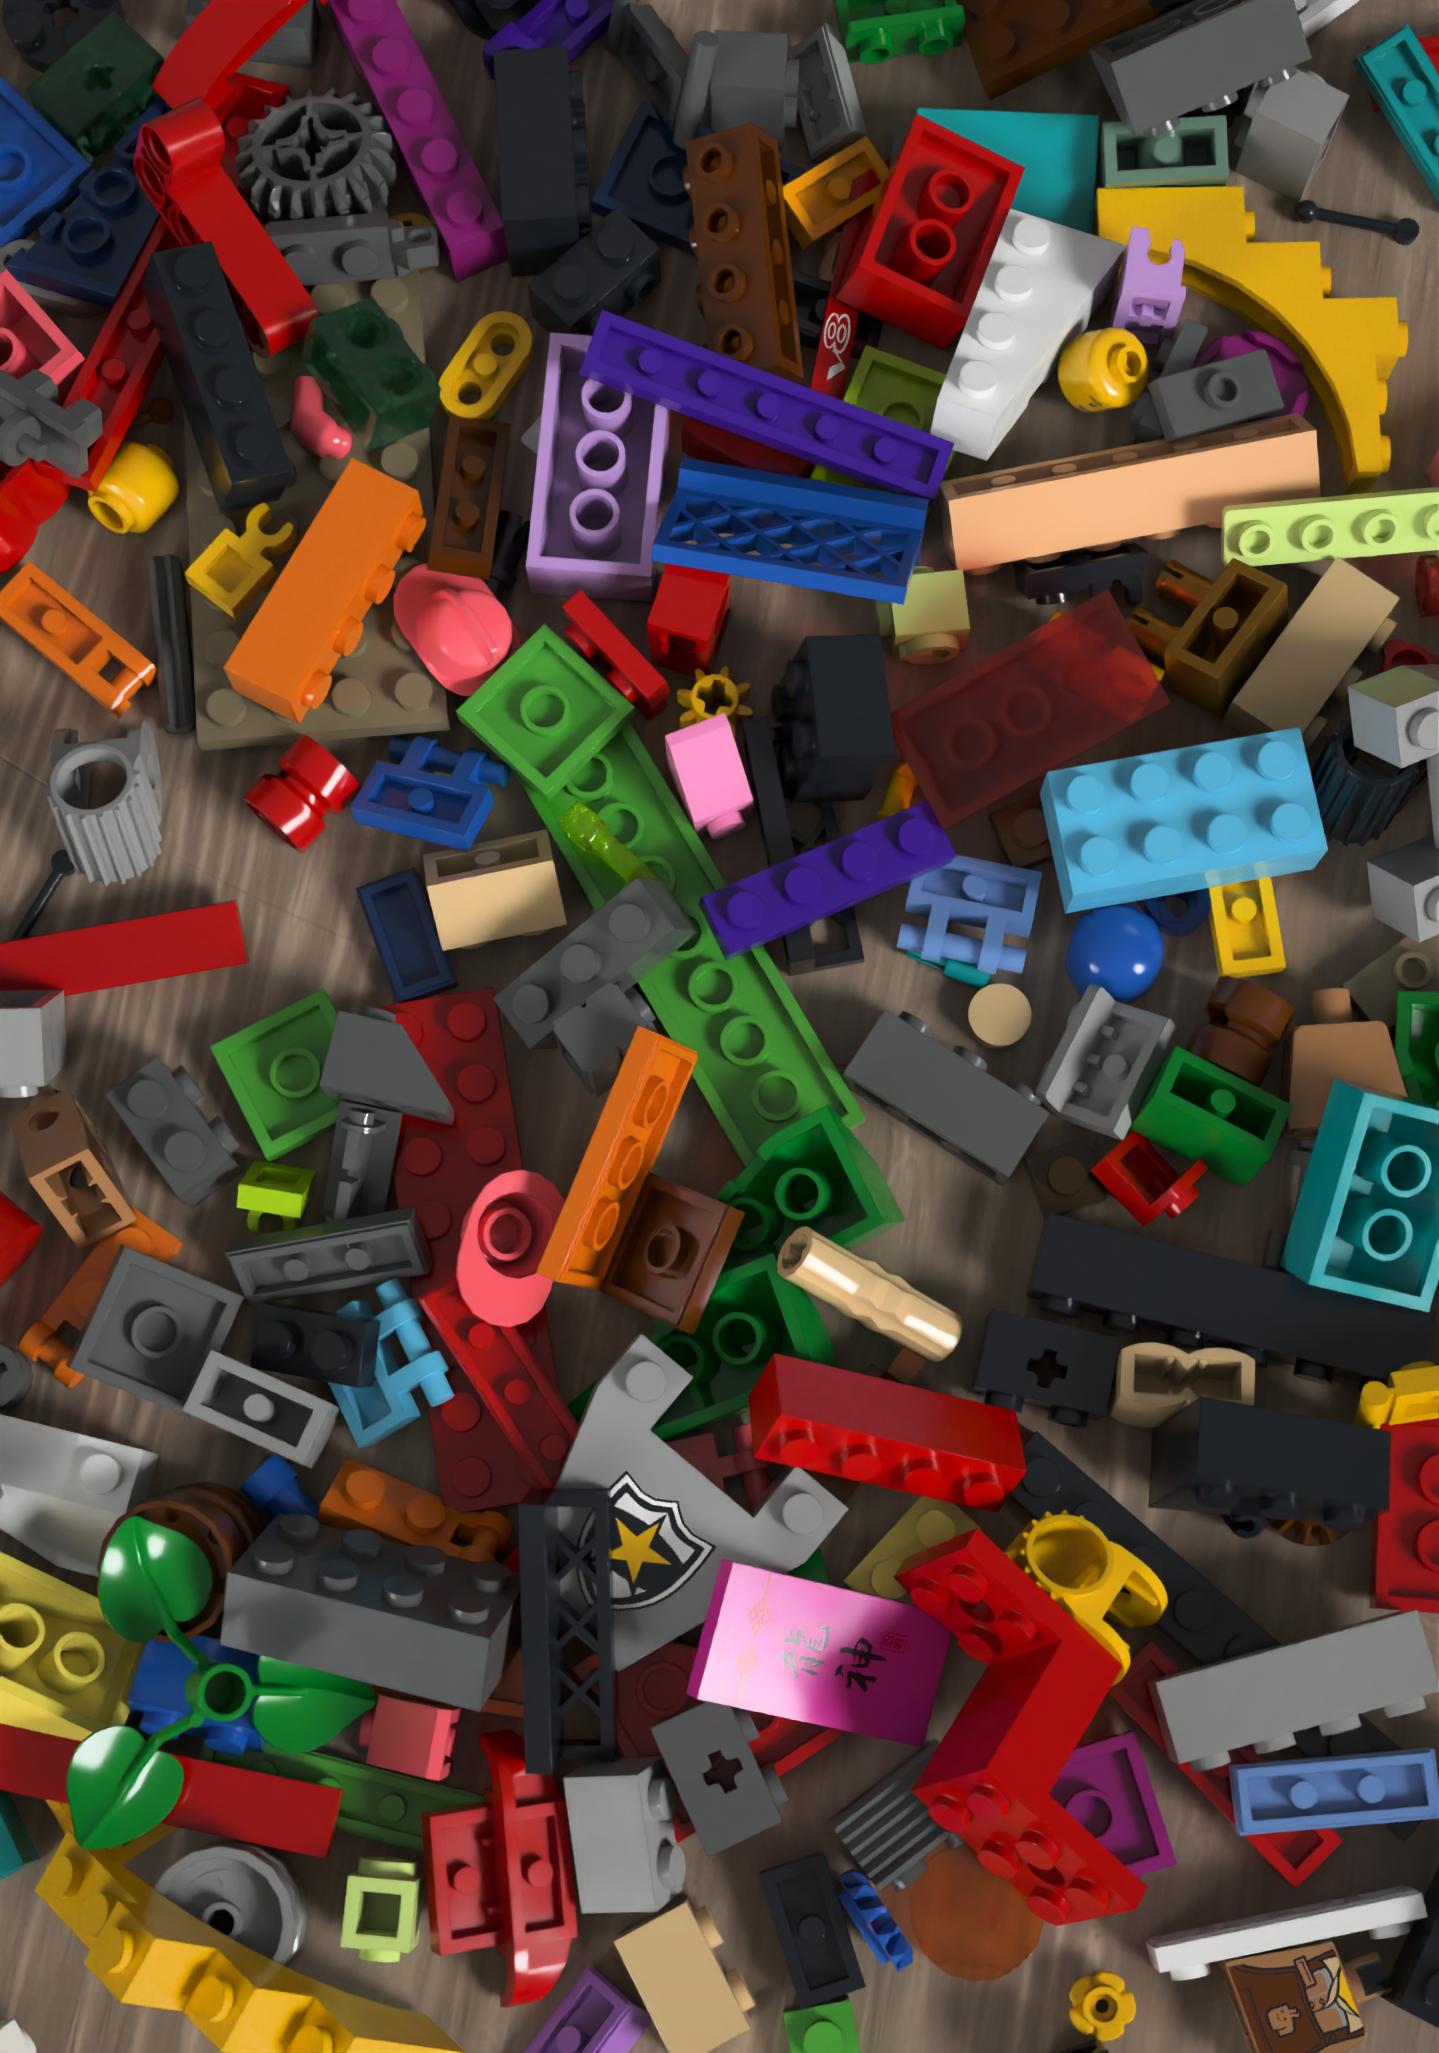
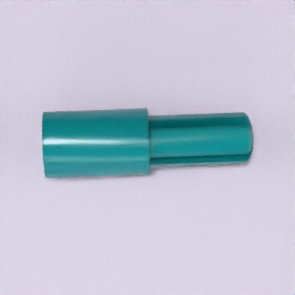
M905 950L906 957L944 971L943 975L978 989L987 986L992 975L976 971L977 964L940 957L939 963L920 959L921 952Z

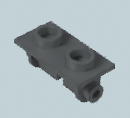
M346 1100L339 1101L320 1224L387 1212L403 1112Z

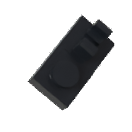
M1134 541L1121 543L1119 547L1107 551L1083 550L1063 554L1058 559L1050 562H1021L1013 564L1017 589L1028 600L1035 599L1038 605H1052L1069 601L1073 598L1072 591L1088 588L1090 604L1098 612L1108 611L1106 594L1112 587L1113 580L1118 581L1124 586V595L1128 604L1131 606L1141 604L1143 597L1140 575L1144 574L1143 565L1149 564L1147 551Z

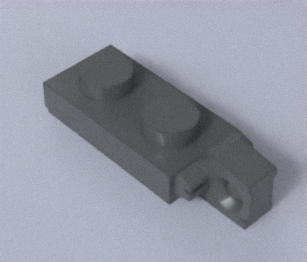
M387 212L277 221L265 224V231L303 286L396 278V276L408 275L410 270L439 265V242L436 224L403 226L402 220L388 219Z

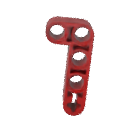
M195 98L142 124L134 154L135 173L145 194L182 247L212 241L245 338L256 354L261 358L267 359L318 332L321 324L319 313L307 290L221 167L220 163L225 149L223 130L210 106L201 98Z

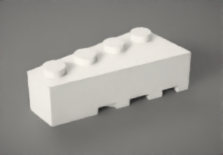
M1010 209L939 393L930 434L953 442L952 450L987 461L1026 409L1031 396L1042 382L1045 384L1056 369L1063 348L1071 339L1082 334L1088 325L1090 317L1099 305L1103 306L1112 294L1127 245Z

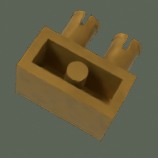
M1232 558L1216 581L1189 569L1176 560H1171L1166 565V570L1172 574L1164 571L1161 572L1156 581L1154 593L1157 597L1175 603L1192 612L1182 628L1147 611L1146 608L1137 606L1132 611V617L1137 619V621L1129 617L1127 618L1120 633V640L1122 643L1131 645L1165 663L1169 691L1222 717L1289 624L1287 584L1235 558Z

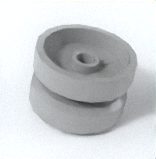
M230 1840L205 1846L190 1852L166 1869L153 1888L210 1927L285 1967L289 1966L303 1944L308 1918L303 1884L288 1861L264 1845ZM225 1910L230 1912L234 1918L233 1930L229 1927L222 1931L217 1924L216 1917Z

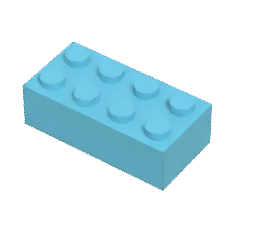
M1300 727L1048 771L1040 790L1041 803L1065 914L1312 870L1328 851Z

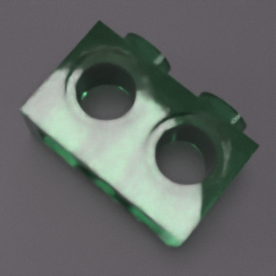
M374 297L311 319L300 359L368 452L429 427L441 392L437 378L432 369L420 361L405 341L398 323L385 314Z

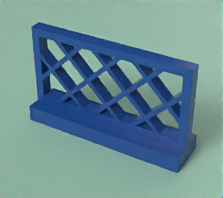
M684 458L679 467L677 490L652 544L651 561L904 605L914 567L918 565L921 554L929 499ZM727 533L733 534V536L722 538L718 534ZM694 540V541H696L698 544H695V545H694V544H688V543H682V542ZM785 543L797 546L785 549L780 544ZM756 550L761 555H751L746 553ZM849 554L859 557L848 560L842 555ZM818 561L823 566L809 565V563ZM881 572L888 578L873 576L871 574Z

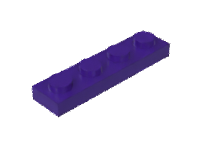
M927 800L701 897L698 905L725 960H728L950 864L957 855L930 801Z

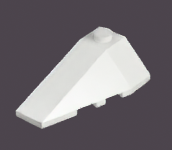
M0 1414V1485L4 1494L0 1498V1529L57 1567L98 1577L97 1566L102 1542L119 1517L146 1501L159 1454Z

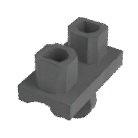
M36 368L18 380L0 370V460L9 466H18L29 457L37 462L44 459L74 479L88 471L87 448L103 435L102 412L100 408L85 398L76 400L65 409L60 407L58 387L54 384L52 378Z

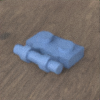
M956 854L957 856L950 864L911 880L904 912L927 916L929 920L927 928L902 923L897 948L921 952L920 959L939 963L940 957L977 964L976 971L995 975L996 970L1000 969L1022 974L1027 949L1002 943L1004 933L1029 938L1042 872ZM948 921L985 929L983 940L946 932Z

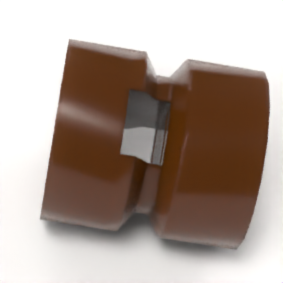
M1230 976L1220 977L1203 1010L1209 1022L1208 1024H1199L1195 1027L1185 1050L1260 1088L1272 1062L1267 1048L1276 1047L1281 1043L1295 1011L1283 998L1255 983Z

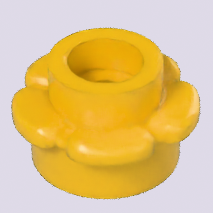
M1101 1970L1093 1976L1084 1975L1073 1984L1069 1994V1998L1072 2001L1069 2016L1075 2028L1083 2035L1091 2033L1099 2041H1111L1120 2037L1124 2032V2025L1133 2020L1136 2012L1135 1998L1130 1991H1126L1124 1988L1125 1982L1120 1976L1110 1971ZM1100 1999L1108 2002V2009L1102 2013L1098 2012L1095 2007L1096 2002Z

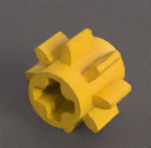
M727 666L720 670L719 675L712 674L706 676L699 668L696 669V684L693 690L678 689L677 692L678 703L683 707L691 708V710L683 713L680 717L681 729L725 713L735 740V727L737 723L743 724V720L753 719V710L747 706L739 705V703L746 701L750 696L749 683H741L735 686L729 679V668ZM714 699L725 701V706H720L716 715L705 712V707H711Z

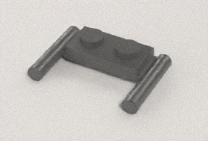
M613 0L605 46L610 52L620 54L619 58L669 129L674 131L673 143L679 148L686 149L685 141L696 139L699 135L719 38L712 32L698 31L694 35L689 58L675 39L671 29L666 27L650 4L637 6L638 0Z

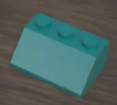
M1334 1078L1279 1266L1309 1285L1429 1313L1439 1280V1107L1396 1093Z

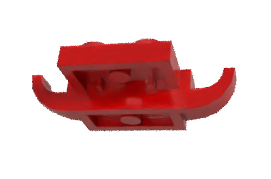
M511 1729L479 1734L480 1748L488 1758L492 1777V1787L484 1788L485 1802L421 1813L431 1951L439 1956L496 1946V1953L506 1958L507 1968L506 1990L500 1994L501 2008L536 2002L545 1997L557 1982L566 1964L572 1938L578 1937L566 1799L562 1798L552 1774H525V1740Z

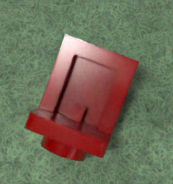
M1132 1131L1090 1171L1144 1228L1163 1211L1173 1219L1201 1194L1193 1183L1209 1167L1199 1158L1179 1175L1142 1135Z

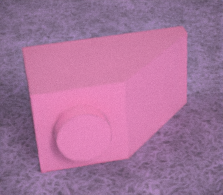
M719 714L665 735L668 774L684 813L698 837L710 834L712 839H720L743 829L746 826L745 820L753 817V797L726 714Z

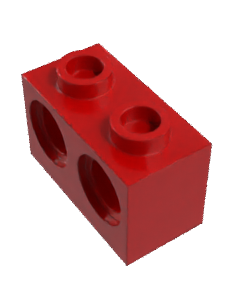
M666 563L647 621L650 661L652 665L695 677V670L698 668L706 676L712 675L731 617L730 574Z

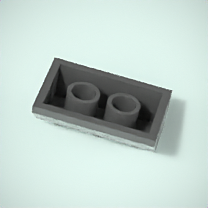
M1195 0L1088 47L1123 125L1134 135L1143 132L1146 138L1158 136L1174 129L1180 124L1178 116L1201 107L1203 112H1211L1235 102L1238 99V90L1258 81L1262 87L1283 82L1297 73L1295 65L1312 58L1294 0Z

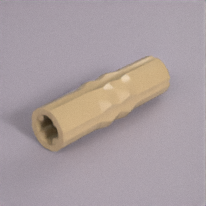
M808 1226L795 1230L782 1246L776 1265L778 1274L781 1277L829 1303L842 1315L857 1319L865 1328L884 1334L931 1362H939L945 1359L958 1344L963 1329L962 1317L954 1310L910 1286L901 1276L883 1270L875 1261L856 1255Z

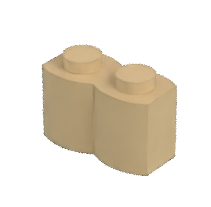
M1146 1342L1127 1346L1121 1350L1116 1362L1110 1391V1417L1129 1426L1155 1428L1161 1426L1200 1396L1254 1406L1255 1360L1242 1352L1227 1348H1206L1187 1354L1176 1347L1162 1343Z

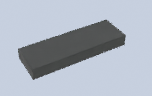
M414 1207L230 1240L225 1252L246 1306L379 1283L395 1278L401 1279L430 1274L433 1264V1258Z

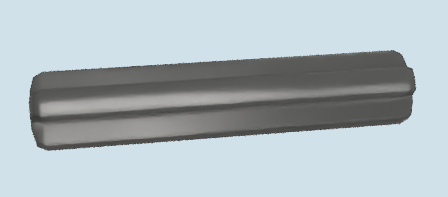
M175 555L154 556L148 560L147 570L162 725L169 734H186L196 730V707L183 565L178 556Z

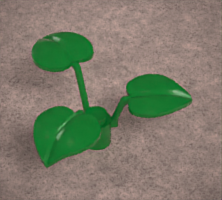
M139 1516L125 1519L111 1537L104 1551L98 1575V1600L106 1622L114 1632L130 1642H146L160 1633L163 1628L165 1629L170 1640L193 1662L195 1667L187 1677L184 1688L185 1699L191 1710L184 1717L155 1732L147 1742L135 1729L116 1725L93 1732L76 1748L67 1769L66 1792L75 1840L81 1848L87 1850L106 1849L127 1843L154 1828L171 1812L182 1791L184 1772L176 1758L157 1749L162 1743L191 1727H199L205 1718L219 1722L235 1720L246 1712L252 1698L257 1695L251 1715L258 1734L270 1746L290 1753H301L317 1749L328 1743L351 1722L369 1711L376 1704L375 1696L366 1682L270 1657L258 1656L257 1676L259 1682H251L248 1674L238 1666L219 1661H210L208 1655L205 1652H201L181 1632L176 1623L193 1619L205 1608L213 1584L212 1569L209 1561L200 1547L182 1533L156 1525Z

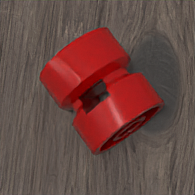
M301 734L278 758L281 771L277 775L264 773L241 798L245 805L272 832L301 854L326 829L323 816L326 813L339 815L361 789L358 781L337 759L305 734Z

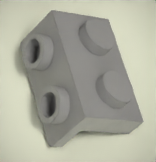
M1090 984L1081 1001L1073 1007L1068 1018L1067 1029L1053 1057L1042 1068L1039 1085L1035 1093L1036 1097L1059 1119L1123 1141L1179 1028L1167 1017L1117 1002L1103 987Z

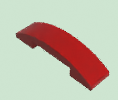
M211 0L178 40L161 67L152 87L172 109L195 98H201L214 111L236 90L227 79L309 0ZM328 0L319 1L324 5Z

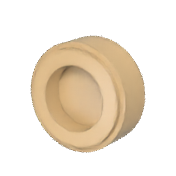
M1004 983L985 986L974 995L970 1002L966 1018L967 1026L972 1037L982 1046L994 1050L1011 1048L1024 1038L1030 1027L1032 1019L1030 1003L1026 996L1014 986Z

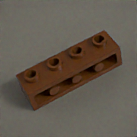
M751 122L685 141L688 164L683 168V181L687 194L692 200L694 224L690 226L689 238L692 250L698 258L700 283L696 287V301L699 311L705 320L707 343L703 345V348L792 382L804 379L778 140Z

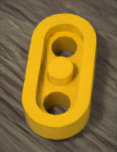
M497 311L484 316L473 328L439 380L438 393L442 408L448 417L450 414H454L463 418L490 420L497 413L533 358L534 345L529 325L522 317L508 311ZM500 344H510L514 347V350L506 356H499L493 352ZM473 391L481 395L479 401L474 404H465L460 400L467 392Z

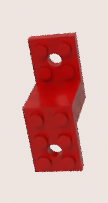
M979 1528L906 1557L893 1578L910 1593L913 1603L919 1609L935 1616L958 1638L960 1647L968 1655L982 1661L987 1666L911 1791L929 1807V1814L937 1824L948 1831L957 1833L978 1853V1860L982 1866L992 1874L1006 1879L1027 1899L1028 1908L1040 1919L1055 1926L1136 1910L1148 1887L1049 1795L1123 1665Z

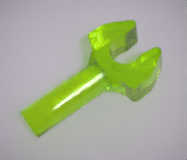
M576 801L558 821L557 825L571 840L583 850L590 853L594 852L629 884L637 877L663 882L659 875L610 834L611 830L603 819L579 801Z

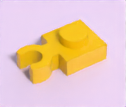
M261 503L251 510L246 520L247 531L240 538L225 528L184 572L189 584L234 619L246 609L277 575L274 565L267 559L270 556L286 553L293 547L297 539L295 528L289 522L276 534L267 535L262 533L264 526L273 518L269 506L265 503Z

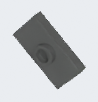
M1266 349L1157 378L1148 385L1167 444L1271 415L1285 407Z

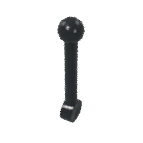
M1309 199L1299 202L1294 210L1295 218L1303 224L1319 220L1393 235L1395 241L1401 245L1412 244L1419 234V225L1411 218H1403L1398 223H1392L1318 208L1315 202Z
M66 849L59 850L53 855L51 860L52 873L10 940L28 936L62 879L76 872Z

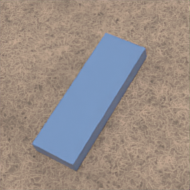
M1426 1747L1228 1765L1236 1834L1239 1836L1439 1818V1779L1435 1748Z

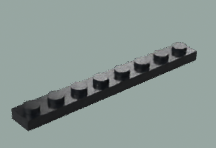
M1034 1432L1022 1446L1027 1472L1009 1497L1037 1521L1047 1511L1052 1516L1060 1514L1063 1510H1066L1068 1515L1078 1517L1083 1515L1084 1519L1099 1527L1108 1541L1121 1545L1145 1563L1163 1584L1168 1599L1167 1607L1155 1625L1201 1666L1281 1644L1039 1432ZM1125 1587L1121 1588L1120 1592L1130 1594V1591ZM1358 1714L1361 1726L1345 1732L1321 1736L1319 1726L1293 1732L1296 1744L1293 1746L1306 1758L1402 1750L1362 1714ZM1422 1820L1381 1824L1397 1838L1406 1841Z

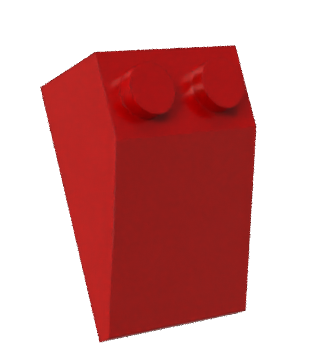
M916 114L854 247L835 298L944 350L968 320L1025 167Z

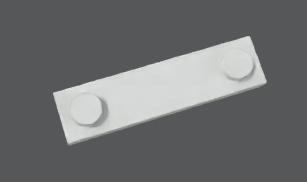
M1403 1884L1148 1937L1149 1941L1145 1942L1150 1965L1159 1973L1170 1971L1172 1981H1182L1211 1974L1210 1962L1368 1930L1370 1939H1385L1404 1935L1411 1932L1408 1921L1428 1916L1422 1892Z

